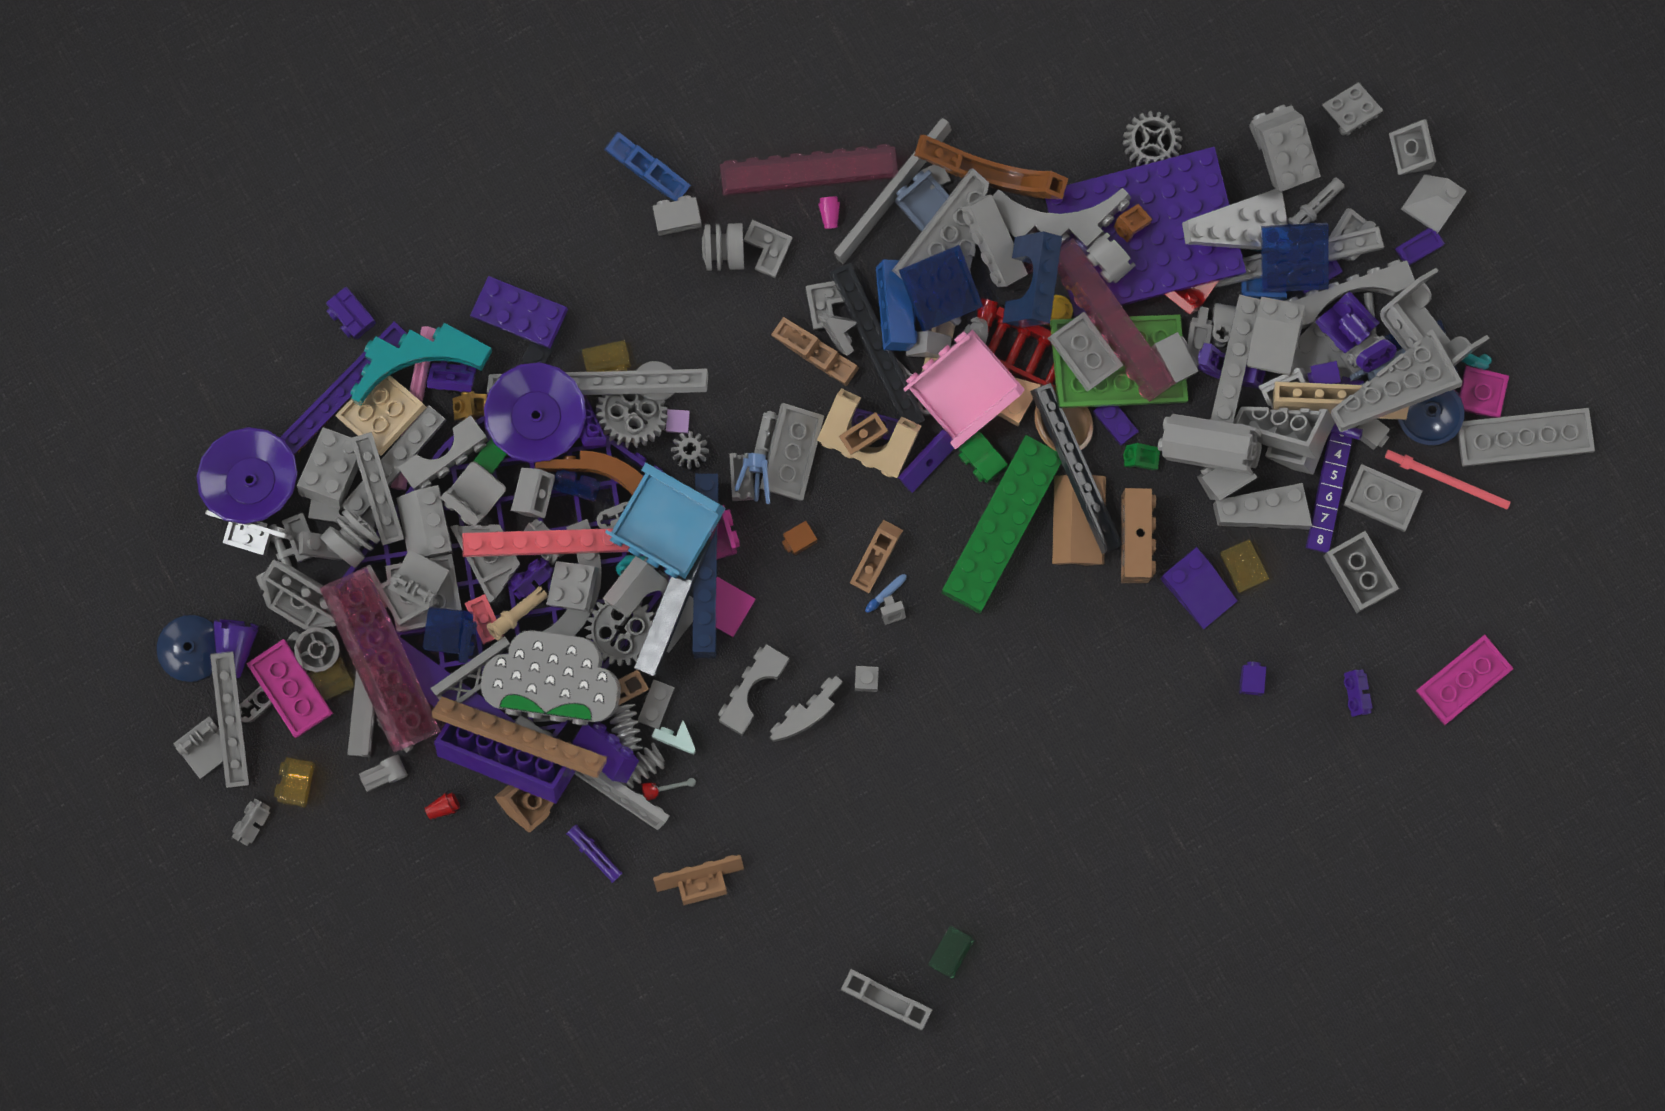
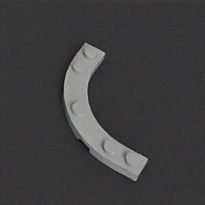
M587 519L566 527L567 530L591 529ZM576 553L578 564L599 568L589 612L567 609L556 623L542 632L575 636L587 623V618L592 614L591 609L594 610L601 588L602 566L600 553Z

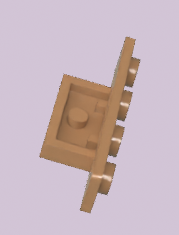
M731 855L722 860L708 861L695 867H685L680 871L662 873L653 879L657 892L679 887L683 905L727 894L722 875L743 870L744 867L741 855Z

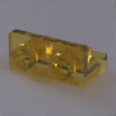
M625 340L582 349L586 372L627 371V368L631 367Z

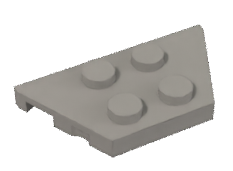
M500 525L451 526L462 550L463 533L503 532ZM516 555L466 557L490 604L494 602L520 567Z

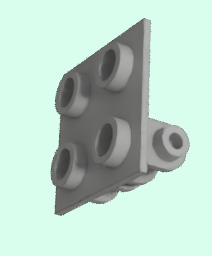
M1359 82L1322 104L1340 126L1339 131L1343 136L1345 134L1349 135L1356 127L1361 128V124L1366 125L1368 121L1377 118L1378 114L1383 112L1382 108Z
M409 550L399 570L392 576L388 589L428 610L449 570Z
M210 716L173 743L177 751L184 757L200 779L223 762L220 731Z

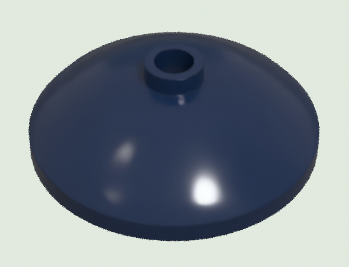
M1453 389L1409 406L1406 420H1398L1403 431L1414 441L1425 445H1438L1451 440L1461 429L1465 417L1464 404L1459 394ZM1433 405L1437 410L1430 411L1429 406Z
M195 615L182 616L168 623L160 633L157 641V657L162 668L171 677L184 682H197L213 674L210 654L216 653L213 623ZM187 643L192 644V648L189 651L184 649Z

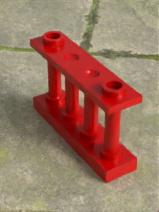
M999 307L995 315L999 325L988 348L995 353L1006 328L1011 326L1017 329L1018 336L1006 361L1000 360V362L1013 376L1040 384L1041 386L1051 383L1053 389L1056 390V386L1053 385L1055 381L1054 363L1045 381L1033 375L1046 347L1052 346L1048 339L1051 336V331L1040 325L1020 328L1003 323L1004 308ZM1032 336L1038 339V345L1026 370L1023 371L1013 365L1026 338Z

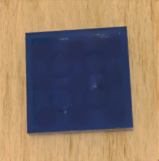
M1328 223L1261 226L1262 292L1329 289Z
M960 245L899 269L922 331H927L983 307Z

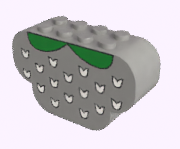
M525 631L517 635L510 644L508 654L495 656L488 661L484 667L481 681V691L485 700L496 708L506 709L505 714L519 716L521 712H528V717L543 719L544 715L551 716L550 720L566 722V718L573 719V724L588 725V721H603L611 717L618 708L621 693L620 683L615 674L608 669L602 668V654L599 647L593 641L581 637L540 631Z

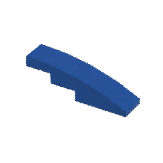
M620 132L615 134L604 149L624 166L673 201H678V198L682 197L691 186L660 160L653 158Z

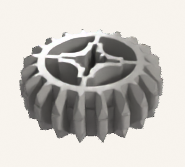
M1149 111L1148 118L1141 113L1139 115L1140 121L1134 117L1132 119L1133 125H1127L1128 131L1124 132L1123 137L1126 140L1123 141V146H1128L1125 149V154L1132 153L1129 158L1130 161L1138 160L1136 163L1137 167L1141 163L1146 165L1179 155L1176 150H1181L1182 147L1178 143L1182 141V136L1177 135L1180 132V128L1173 129L1176 122L1171 121L1168 123V115L1161 119L1160 112H1157L1156 117H1153V113ZM1145 126H1157L1160 129L1153 131L1148 127L1145 128ZM1138 131L1144 140L1139 148L1135 143V134ZM1165 134L1168 135L1170 140V148L1167 151L1161 142ZM1150 137H1151V139H1152V138H1155V139L1157 138V141H1156L1155 145H1154V143H1153V144H1150V143L1148 144V141H1149V138H1150ZM1153 151L1157 155L1160 154V156H1148L1145 153Z

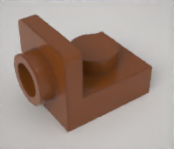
M1137 204L1118 217L1114 228L1120 237L1129 242L1133 235L1148 226L1152 219Z

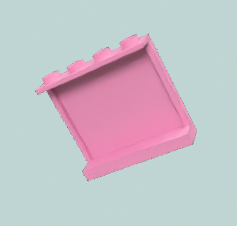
M973 329L967 334L963 331L954 339L956 343L951 348L949 345L945 346L938 353L940 357L934 361L931 358L922 366L924 371L919 375L916 372L913 373L906 380L908 384L903 389L904 391L910 389L951 436L952 441L950 444L955 449L1016 400L1025 390Z

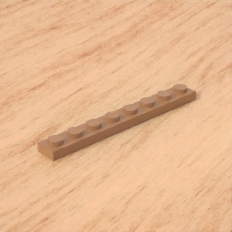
M441 697L432 711V718L594 778H598L606 764L607 757L445 697Z

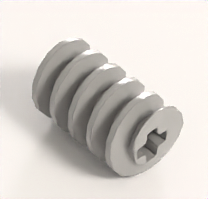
M635 704L618 706L616 712L612 715L615 717L610 720V724L617 726L612 728L611 732L618 734L619 742L632 751L643 749L641 746H636V743L642 740V738L635 737V734L640 732V729L633 728L639 721L632 720L631 718L637 714L636 711H630V708L635 706Z
M654 743L651 744L652 751L647 747L644 748V756L639 752L636 753L637 759L640 761L626 783L631 789L634 788L633 780L639 784L642 783L641 775L648 779V771L656 774V766L662 770L664 769L663 762L665 760Z

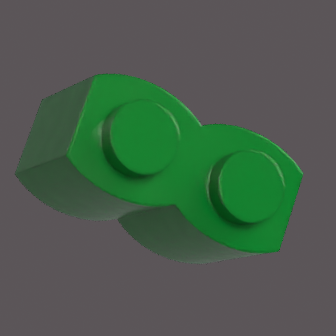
M980 431L959 447V458L965 465L970 464L975 469L972 473L980 482L984 480L988 484L1008 466Z

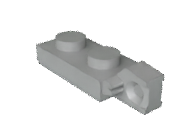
M1201 306L1198 310L1197 318L1192 317L1187 340V350L1190 356L1196 359L1197 363H1199L1198 354L1203 348V344H1210L1213 327L1212 320H1207L1209 308Z

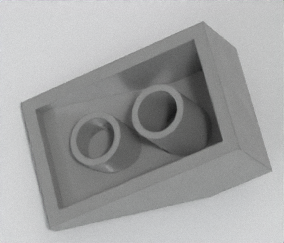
M1261 296L1247 367L1290 376L1305 317V305Z

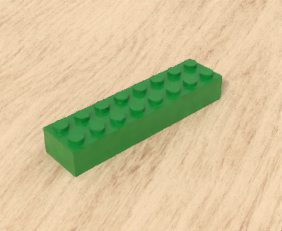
M1025 435L941 592L943 595L981 614L1062 463L1057 451Z

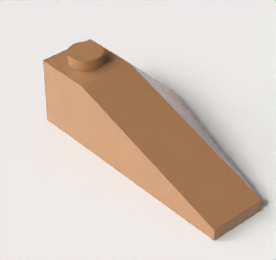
M511 785L505 787L495 796V799L506 814L528 832H531L548 817L550 809L554 804Z

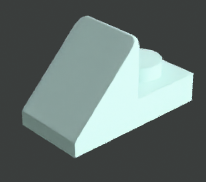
M684 720L681 723L677 736L673 735L674 731L665 727H661L660 730L655 728L652 735L653 739L692 755L695 754L696 750Z

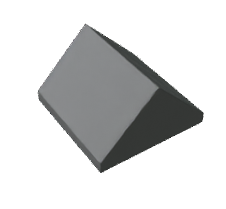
M1421 120L1389 133L1399 175L1432 169L1436 163L1427 120Z

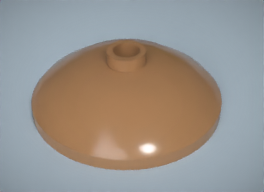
M1036 406L1035 424L1042 440L1051 449L1056 451L1039 409ZM1088 407L1062 408L1080 450H1082L1090 442L1093 433L1091 413Z

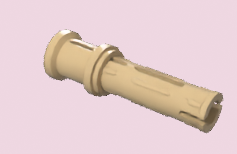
M537 587L535 591L510 611H503L501 617L493 623H488L486 627L492 637L498 641L501 640L504 633L509 629H514L522 617L547 599V593L545 591L541 593L543 588Z

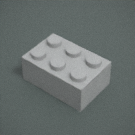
M1295 110L1255 125L1272 186L1279 192L1321 177L1304 117Z
M324 427L322 428L297 484L299 495L341 510V505L344 503L359 469L351 437Z
M1366 531L1324 555L1326 562L1356 613L1395 593L1399 589Z

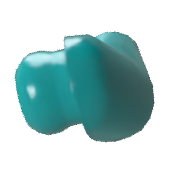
M1470 354L1462 362L1485 370L1489 368L1491 358L1486 354L1481 355L1480 358Z
M626 555L617 564L616 571L619 576L635 558V555ZM640 556V559L643 561L647 558L646 556Z

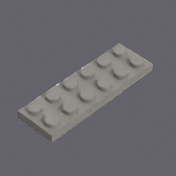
M1589 408L1463 421L1462 427L1458 432L1462 467L1593 453L1595 451Z

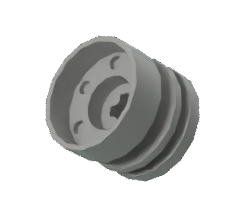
M728 223L726 234L721 233L719 224H716V234H711L710 224H705L702 237V255L706 271H712V261L717 260V270H721L723 260H727L729 270L744 269L742 223Z
M345 509L342 514L349 521L346 523L338 517L336 521L341 526V530L338 531L333 527H329L320 538L344 561L356 568L365 558L364 554L360 551L361 546L371 551L373 547L367 540L370 539L378 544L381 539L363 518Z

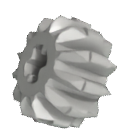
M692 431L688 433L689 438H685V435L681 433L680 438L682 441L674 439L673 442L678 447L671 448V452L677 453L673 456V460L681 459L679 462L680 467L684 466L686 462L688 470L692 467L691 463H694L699 468L698 459L706 462V457L702 454L709 453V449L702 448L707 445V441H700L701 434H697L693 438ZM688 446H693V450L696 449V451H692V455H687V451L684 452V450L688 449Z

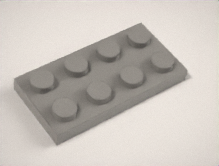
M785 403L781 404L767 457L770 492L803 501L824 415ZM763 477L760 485V489L764 490Z

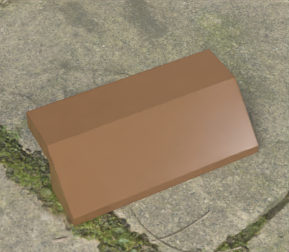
M1092 475L1105 504L1106 476ZM1054 476L1052 564L1103 565L1104 554L1100 551L1068 476Z

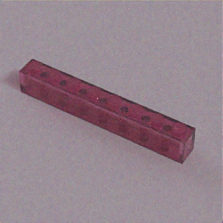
M889 144L878 145L875 149H868V147L863 146L855 148V151L836 149L833 150V153L824 154V151H815L807 156H803L802 153H795L787 158L775 155L768 157V160L748 158L746 162L737 163V160H728L724 164H720L723 195L894 178L898 173L895 146L890 147Z
M1071 239L1062 245L1057 271L1062 278V284L1073 293L1076 304L1085 310L1088 318L1097 327L1102 337L1126 368L1127 376L1136 382L1142 397L1147 398L1150 402L1176 382L1076 241Z

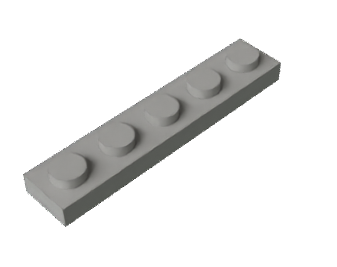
M372 432L350 438L382 545L403 540V533Z

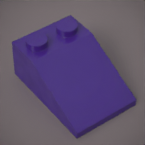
M1197 547L1160 578L1203 630L1237 602V599Z

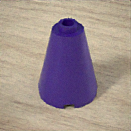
M220 619V622L214 620L216 653L233 651L236 678H240L259 626L251 623L250 627L245 626L243 621Z

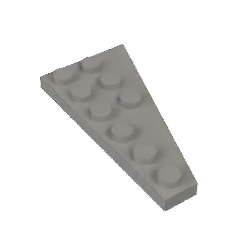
M1431 329L1420 341H1416L1404 354L1401 353L1380 370L1372 380L1364 383L1357 392L1348 396L1333 408L1331 416L1339 431L1343 432L1461 387L1462 380L1434 330Z

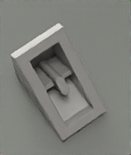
M929 330L917 332V342L909 351H906V356L939 358L940 355L938 353L945 346L949 345L951 348L952 337Z

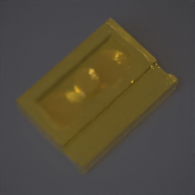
M1250 539L1220 552L1221 558L1239 593L1269 579Z
M341 657L336 660L332 667L325 671H311L307 673L325 701L355 687Z

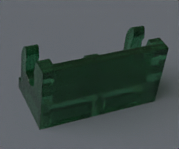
M949 926L928 965L953 980L974 942L973 938Z

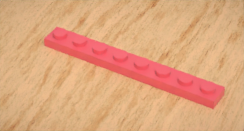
M613 529L462 534L463 557L629 552L630 547L624 543L620 547L610 541L611 536L605 532L606 530L612 532Z

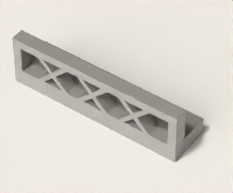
M503 637L437 683L431 690L439 700L448 690L458 691L456 702H464L481 690V683L479 684V679H482V676H480L481 667L487 664L493 657L500 655L507 649L509 650L510 643L506 637ZM478 670L477 675H472L475 671ZM467 677L476 678L475 687L471 690L462 689L463 680ZM459 683V688H453ZM461 692H465V693H466V694H464L463 696L460 697Z
M357 666L347 753L349 756L371 757L380 673L378 666Z

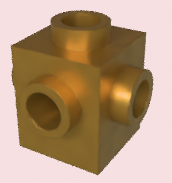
M474 391L461 392V396L453 398L454 420H465L470 415L474 420L484 417L487 394H477Z

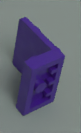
M1350 291L1315 321L1320 330L1327 334L1335 346L1344 353H1347L1356 346V343H1352L1338 328L1341 325L1338 321L1344 315L1355 313L1368 327L1369 332L1379 324L1376 318Z

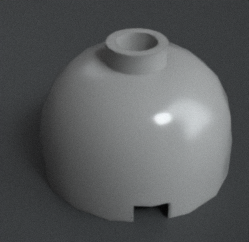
M320 627L309 628L302 632L296 640L294 647L295 657L299 664L313 672L325 671L332 667L338 659L340 651L335 635L329 630Z

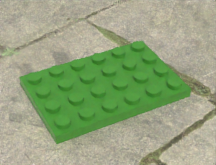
M1180 315L1089 318L1123 366L1088 392L1052 345L1056 394L1059 400V407L1076 408L1188 402L1186 379L1170 387L1150 349L1155 343L1177 332L1182 336ZM1073 319L1051 320V335Z

